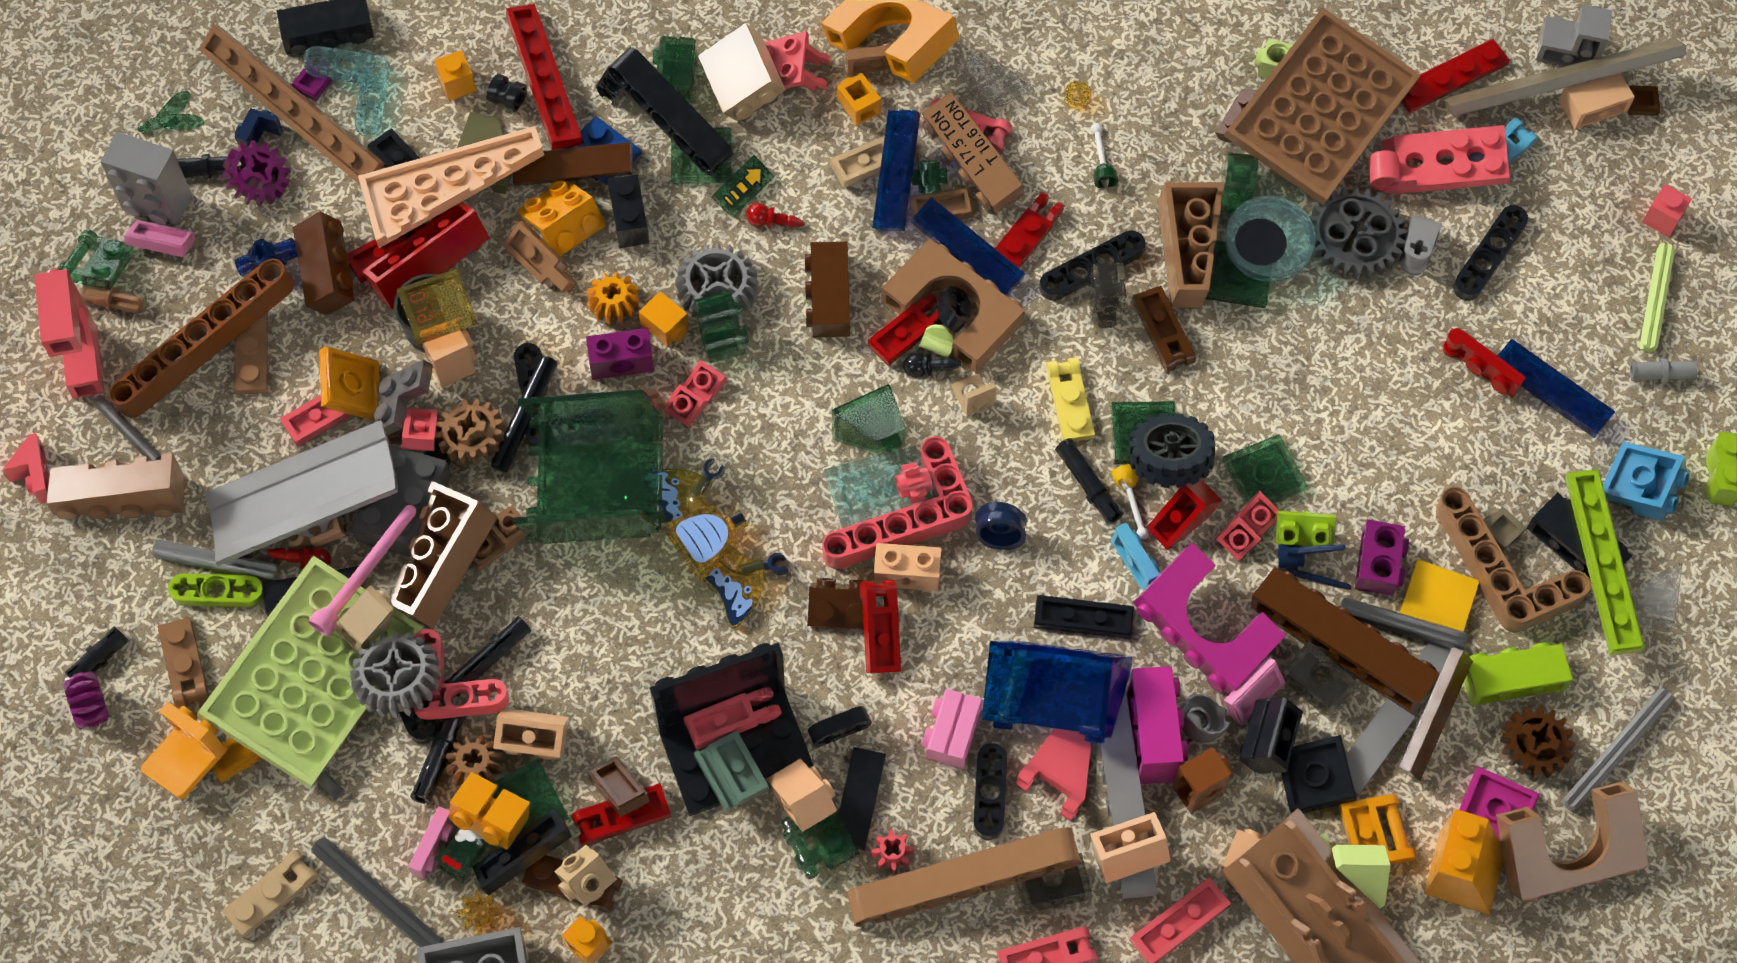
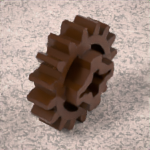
M1527 706L1522 711V715L1518 712L1513 713L1510 718L1511 721H1507L1504 725L1503 730L1506 733L1502 734L1500 742L1508 745L1501 752L1503 755L1511 754L1512 759L1508 764L1513 766L1518 763L1521 766L1520 774L1523 775L1528 769L1531 770L1532 778L1536 779L1540 772L1543 771L1545 777L1549 778L1554 772L1553 769L1560 773L1565 767L1564 763H1568L1573 755L1568 751L1573 750L1575 742L1568 739L1574 732L1573 729L1565 730L1563 728L1567 721L1565 718L1558 721L1554 718L1555 710L1550 711L1547 715L1544 714L1543 706H1538L1535 713ZM1542 733L1540 745L1534 750L1533 748L1536 744L1534 742L1539 734ZM1543 757L1546 758V759H1548V760H1546V761H1537V760H1536V759L1543 758Z

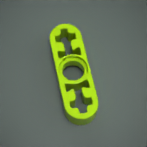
M182 573L174 576L168 584V592L171 598L179 605L254 607L261 603L264 598L261 581L251 575ZM183 583H187L191 589H200L202 596L198 597L199 594L196 590H187L185 595L181 596L176 589L182 588ZM215 584H222L226 587L224 594L219 598L208 596L210 587ZM231 584H234L236 590L245 591L248 585H252L257 592H252L250 597L246 598L243 592L233 591L234 598H231Z

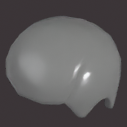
M1204 693L1190 695L1179 707V709H1183L1184 714L1183 732L1187 737L1199 743L1214 741L1223 735L1230 726V723L1226 722L1227 709L1219 706L1214 698ZM1201 715L1206 720V725L1203 729L1201 728Z

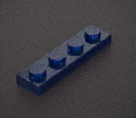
M888 110L872 228L875 230L905 231L921 114L916 110Z
M932 197L912 217L911 223L935 243L946 246L952 256L960 262L970 264L976 274L984 280L988 279L995 283L999 291L1005 296H1008L1024 278L1025 273Z
M1511 339L1497 355L1526 377L1522 385L1524 389L1593 438L1600 433L1615 413L1613 409L1515 340Z

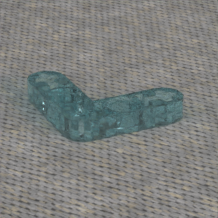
M321 46L308 48L303 55L306 73L319 78L360 83L355 112V128L363 136L377 134L382 127L391 69L389 61L383 56ZM315 58L321 59L319 65H313ZM330 59L333 60V68H329ZM343 61H350L354 63L355 68L351 71H343L339 68V64ZM361 64H365L364 73L360 72ZM375 67H381L379 74L373 73ZM368 91H377L380 93L381 98L376 101H370L364 95ZM367 110L373 111L371 125H365Z

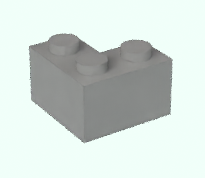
M1582 5L1576 22L1565 20L1561 17L1546 16L1539 34L1536 60L1569 66L1601 57L1609 40L1613 10L1603 9L1599 6Z

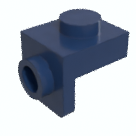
M250 108L243 123H239L236 128L235 139L238 146L243 142L248 148L252 140H255L256 144L258 143L264 131L281 136L283 130L279 118L274 113L267 110L258 111Z

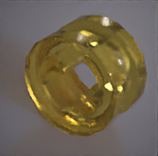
M1074 81L1067 85L1064 102L1069 108L1082 110L1089 105L1091 89L1086 83ZM1076 91L1082 93L1079 100L1073 99Z

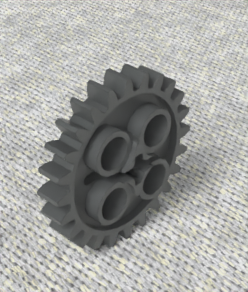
M1345 187L1342 188L1340 196L1333 192L1324 205L1319 203V206H1314L1312 216H1309L1307 223L1309 227L1306 236L1310 237L1308 247L1315 248L1313 257L1323 256L1321 266H1326L1329 263L1333 265L1331 269L1332 274L1341 269L1343 270V278H1346L1349 272H1352L1356 280H1359L1361 273H1365L1366 277L1371 279L1374 270L1381 276L1384 273L1385 267L1392 269L1395 260L1399 261L1405 248V237L1407 234V230L1403 229L1405 219H1397L1400 209L1390 210L1392 200L1382 203L1380 201L1382 194L1379 193L1373 198L1370 196L1369 188H1367L1364 195L1359 193L1358 187H1354L1352 194H1349ZM1345 213H1351L1355 217L1348 216ZM1365 214H1369L1370 216L1365 221L1362 231L1358 232L1347 253L1343 252L1350 241L1351 235L1356 232ZM1372 227H1378L1382 231L1374 230ZM1331 235L1339 236L1341 239H1334ZM1358 250H1365L1368 254L1360 253Z

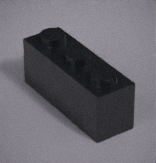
M328 0L276 11L286 55H304L309 50L319 48L331 50L340 44L350 42L361 44L366 42L367 39L374 38L367 0Z
M1557 492L1532 517L1527 529L1573 569L1585 573L1590 579L1571 500L1564 498ZM1617 540L1625 568L1633 555L1628 552L1623 543Z

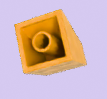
M1454 809L1439 832L1424 890L1425 895L1490 915L1504 860L1500 840L1489 819Z

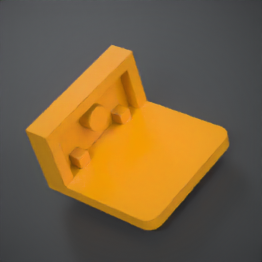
M560 180L554 182L549 186L548 190L537 197L528 199L518 209L520 217L538 229L544 241L560 256L606 227L593 197L570 181Z
M167 702L160 709L159 713L169 722L174 730L142 764L141 772L178 799H184L225 754L227 748L215 737L219 732L209 722L202 720L199 723L196 721L198 717L185 706L178 709Z

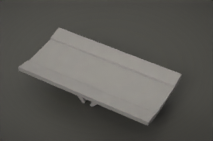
M381 420L205 492L215 542V563L220 566L295 534L313 538L314 531L310 528L320 526L321 532L325 533L330 520L397 493L398 483L383 422Z

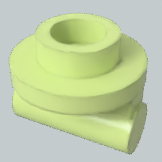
M931 325L926 328L919 347L948 358L953 348L954 335L949 328L943 325Z

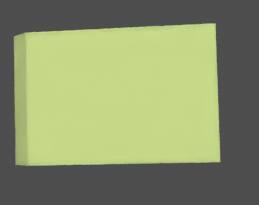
M1385 845L1334 846L1332 852L1336 868L1379 909L1385 906L1391 866Z

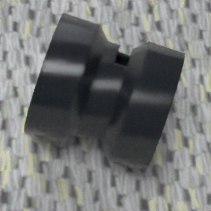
M498 73L493 77L488 86L486 98L489 102L496 105L502 103L506 109L517 112L526 98L527 85L519 81L510 82L507 76Z

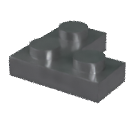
M424 359L385 377L379 385V398L377 409L374 413V423L381 420L387 436L403 429L407 402L429 392L433 365Z

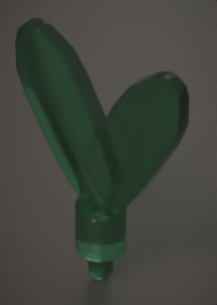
M182 91L175 94L163 106L156 117L144 121V125L139 126L137 130L138 132L147 130L148 133L160 127L173 130H189L202 126L204 120L196 115L178 114L186 106L190 98L188 91Z

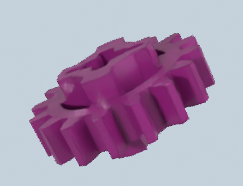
M252 140L248 148L241 142L237 150L231 149L228 158H226L222 166L225 168L222 178L230 180L226 185V189L236 190L235 199L244 196L246 205L251 200H255L258 207L262 206L264 200L271 205L276 197L281 198L285 192L284 188H287L290 180L286 177H288L291 171L289 168L283 167L287 159L285 157L278 159L276 155L279 150L277 148L272 151L267 150L268 143L266 142L261 147H257L255 140ZM239 162L241 163V165H240L241 172H240V173H238V171H237V165H238ZM272 174H275V184H274V185H272V181H273V179H272V177H271Z

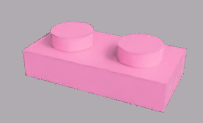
M438 806L408 866L413 876L425 880L428 872L434 873L441 860V854L438 852L443 842H450L456 829V825L449 820V810Z

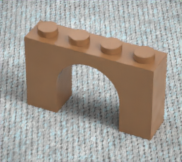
M929 239L881 288V301L900 315L912 304L916 305L929 294L937 290L947 289L949 286H954L968 295L976 304L979 313L974 321L953 341L952 356L976 373L1023 324L1025 310L1016 299L1008 298L1001 293L995 283L988 279L984 280L976 274L970 264L960 262L952 256L946 246L937 244Z
M1623 781L1591 789L1597 825L1595 838L1585 853L1576 859L1566 862H1557L1550 859L1546 849L1541 816L1528 806L1497 814L1496 819L1510 892L1521 901L1534 902L1542 899L1543 895L1554 892L1568 893L1573 891L1574 887L1580 885L1601 884L1606 881V878L1617 875H1634L1639 869L1649 867L1637 790Z

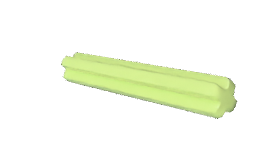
M1661 243L1656 251L1639 346L1642 351L1654 353L1658 348L1675 254V247L1666 243Z

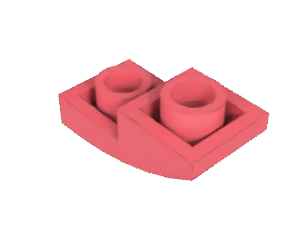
M699 360L683 385L679 383L667 401V406L664 410L689 427L722 388L728 378L702 360Z
M1259 490L1217 535L1216 540L1239 561L1277 521V513L1280 510Z

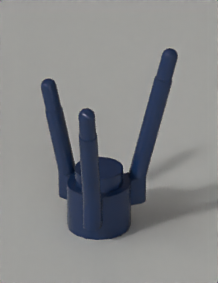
M1278 544L1279 570H1286L1295 577L1337 588L1351 589V585L1348 583L1298 570V567H1304L1305 554L1343 551L1346 548L1344 544L1321 546Z

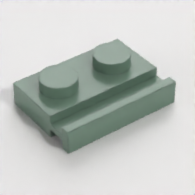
M737 730L707 745V748L694 752L695 759L726 813L731 808L737 805L740 806L769 791L767 782Z

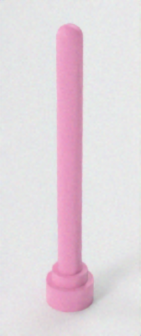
M413 505L404 507L328 607H323L320 611L316 610L308 623L316 631L326 637L331 636L337 628L338 614L416 515V508Z

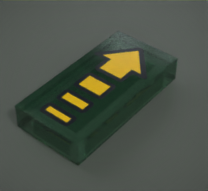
M753 155L711 197L733 218L775 176Z

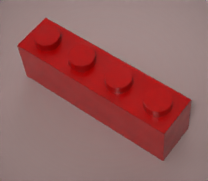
M462 201L443 212L362 272L376 296L393 310L395 296L403 284L411 278L423 274L441 275L446 270L453 268L465 256L478 250L490 237L476 211Z

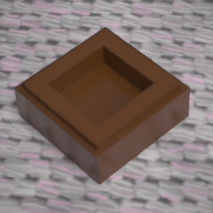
M1629 86L1635 97L1628 110V115L1658 116L1660 113L1658 86Z

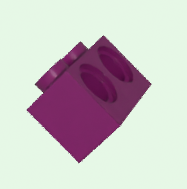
M1366 520L1361 535L1354 589L1393 596L1397 586H1403L1406 568L1401 567L1402 557L1406 558L1409 548V539L1404 538L1406 526ZM1378 541L1388 542L1391 548L1382 547ZM1374 570H1383L1388 577H1380Z

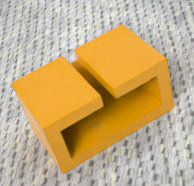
M471 772L450 801L449 820L462 830H470L482 836L487 843L494 846L499 845L508 850L529 819L530 802L506 789L501 791L497 799L493 798L492 796L496 792L498 785Z

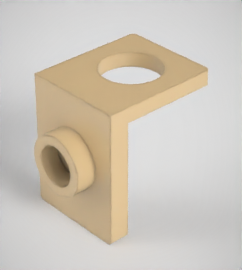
M975 374L951 384L966 416L975 412H985L992 405H995L997 388L994 382L985 385L980 374ZM967 384H975L979 387L966 393L965 397L962 394V389Z

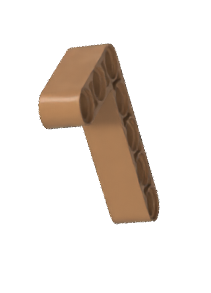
M1455 486L1444 490L1436 506L1437 517L1474 579L1479 580L1478 587L1505 630L1513 633L1524 631L1582 604L1591 589V581L1585 573L1577 570L1569 571L1525 590L1468 493L1464 489ZM1446 503H1453L1459 509H1451L1447 506ZM1462 529L1472 531L1474 536L1465 535ZM1478 556H1484L1488 558L1490 563L1486 564L1481 562L1478 559ZM1494 583L1502 584L1507 591L1498 590ZM1567 586H1573L1578 590L1579 594L1570 592ZM1538 598L1548 600L1551 606L1541 604ZM1510 611L1519 612L1523 618H1515Z

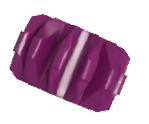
M92 671L80 672L65 679L63 687L75 725L79 729L88 727L90 729L106 722L109 713L97 675Z

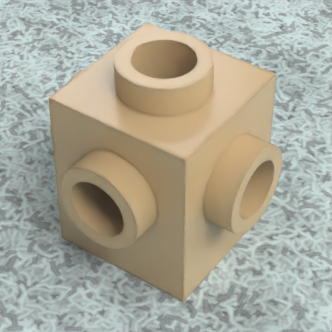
M587 845L577 853L565 858L562 865L554 871L562 881L558 885L561 892L570 901L576 898L584 906L599 899L603 895L604 890L617 880L601 856Z

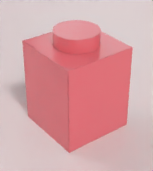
M1665 184L1649 208L1642 223L1670 237L1687 210L1692 198Z

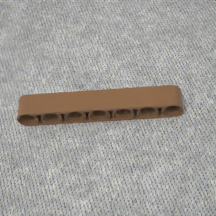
M1064 827L860 885L847 891L854 926L863 927L862 923L875 921L876 924L1066 870L1081 863L1072 828Z

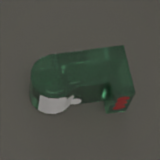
M460 829L445 850L442 848L434 860L440 870L463 884L472 872V867L478 863L490 844L482 836L470 830Z

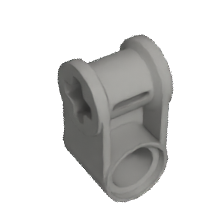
M1412 215L1405 237V248L1400 257V266L1405 273L1419 275L1425 271L1432 251L1435 248L1442 223Z

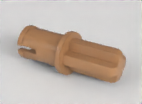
M86 283L81 290V297L84 303L105 307L108 311L119 309L140 313L143 310L144 298L142 296L120 292L117 287L112 286L109 289Z

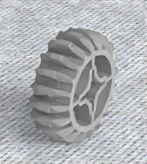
M717 243L715 249L710 250L705 244L704 252L702 253L694 249L692 252L693 258L685 256L683 260L684 266H679L677 269L678 276L675 279V287H677L676 295L681 300V306L684 310L689 309L692 318L700 313V320L703 323L708 319V316H712V321L715 325L718 323V317L724 316V320L729 323L731 313L740 319L742 315L741 309L749 311L751 308L750 301L756 300V291L759 288V281L756 279L757 270L753 268L750 258L744 259L742 250L733 254V247L731 245L726 250H721V245ZM734 272L742 280L738 289L734 287L731 281ZM695 277L699 278L702 284V291L699 294L692 287Z
M396 631L392 638L388 639L384 634H381V641L377 643L369 639L370 648L368 650L359 648L360 658L353 659L352 665L354 669L350 671L351 688L353 693L356 694L358 702L362 706L365 705L370 713L377 711L378 715L382 718L388 712L397 719L401 711H404L410 717L411 708L416 707L422 710V701H432L433 695L431 691L439 690L438 680L441 679L440 661L438 656L435 655L433 647L430 644H425L424 639L420 636L414 639L413 635L409 632L402 638ZM402 658L412 659L419 664H413L412 661H404ZM378 685L379 688H387L389 692L377 690L372 686Z

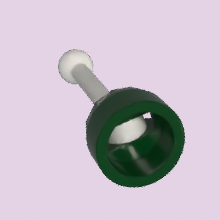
M1094 123L1091 126V132L1095 134L1100 165L1094 170V184L1097 188H1104L1101 180L1109 179L1108 187H1114L1119 181L1118 174L1114 166L1106 163L1101 138L1103 127L1100 123Z

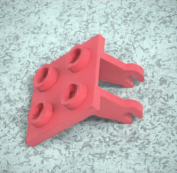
M807 31L766 41V47L785 89L803 86L818 91L820 86L823 90H827V81L825 79L814 76L804 68L805 61L814 65H821V61L826 65L830 64V56L828 54L819 52L808 44L809 33Z

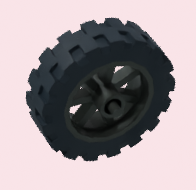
M1168 413L1159 414V417L1156 418L1151 416L1146 419L1145 423L1140 422L1137 424L1135 431L1131 432L1129 445L1130 466L1132 470L1136 469V475L1139 478H1146V482L1152 485L1158 483L1164 488H1169L1170 485L1182 488L1188 483L1191 485L1196 484L1201 477L1206 478L1209 475V469L1212 470L1214 467L1216 444L1214 433L1208 431V426L1204 422L1199 423L1198 419L1192 416L1187 418L1184 417V414L1175 413V416H1168Z

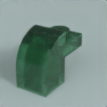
M1227 151L1222 175V182L1225 183L1221 198L1220 216L1248 221L1253 192L1255 193L1258 158L1252 155Z

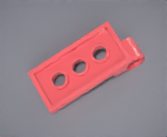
M1505 125L1393 136L1382 140L1383 151L1375 152L1368 158L1370 187L1374 191L1386 192V194L1510 184ZM1478 152L1484 155V159L1479 162H1473L1468 159V156ZM1444 155L1454 159L1448 165H1442L1437 160ZM1414 158L1420 159L1423 162L1417 168H1411L1406 163Z

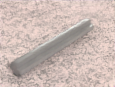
M160 539L155 541L152 549V554L157 559L233 575H251L267 582L275 581L279 572L278 566L274 563L246 557H239L218 566L215 563V551Z

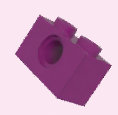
M648 328L586 336L592 380L654 371Z

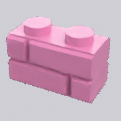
M945 689L942 699L936 697L931 717H935L936 721L933 729L926 728L922 741V747L927 748V759L961 769L965 768L984 700L971 695H963V693L950 689Z

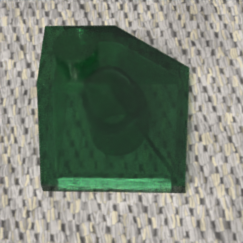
M889 384L832 409V437L834 441L874 453L884 450L886 452L895 451L905 441L906 427Z

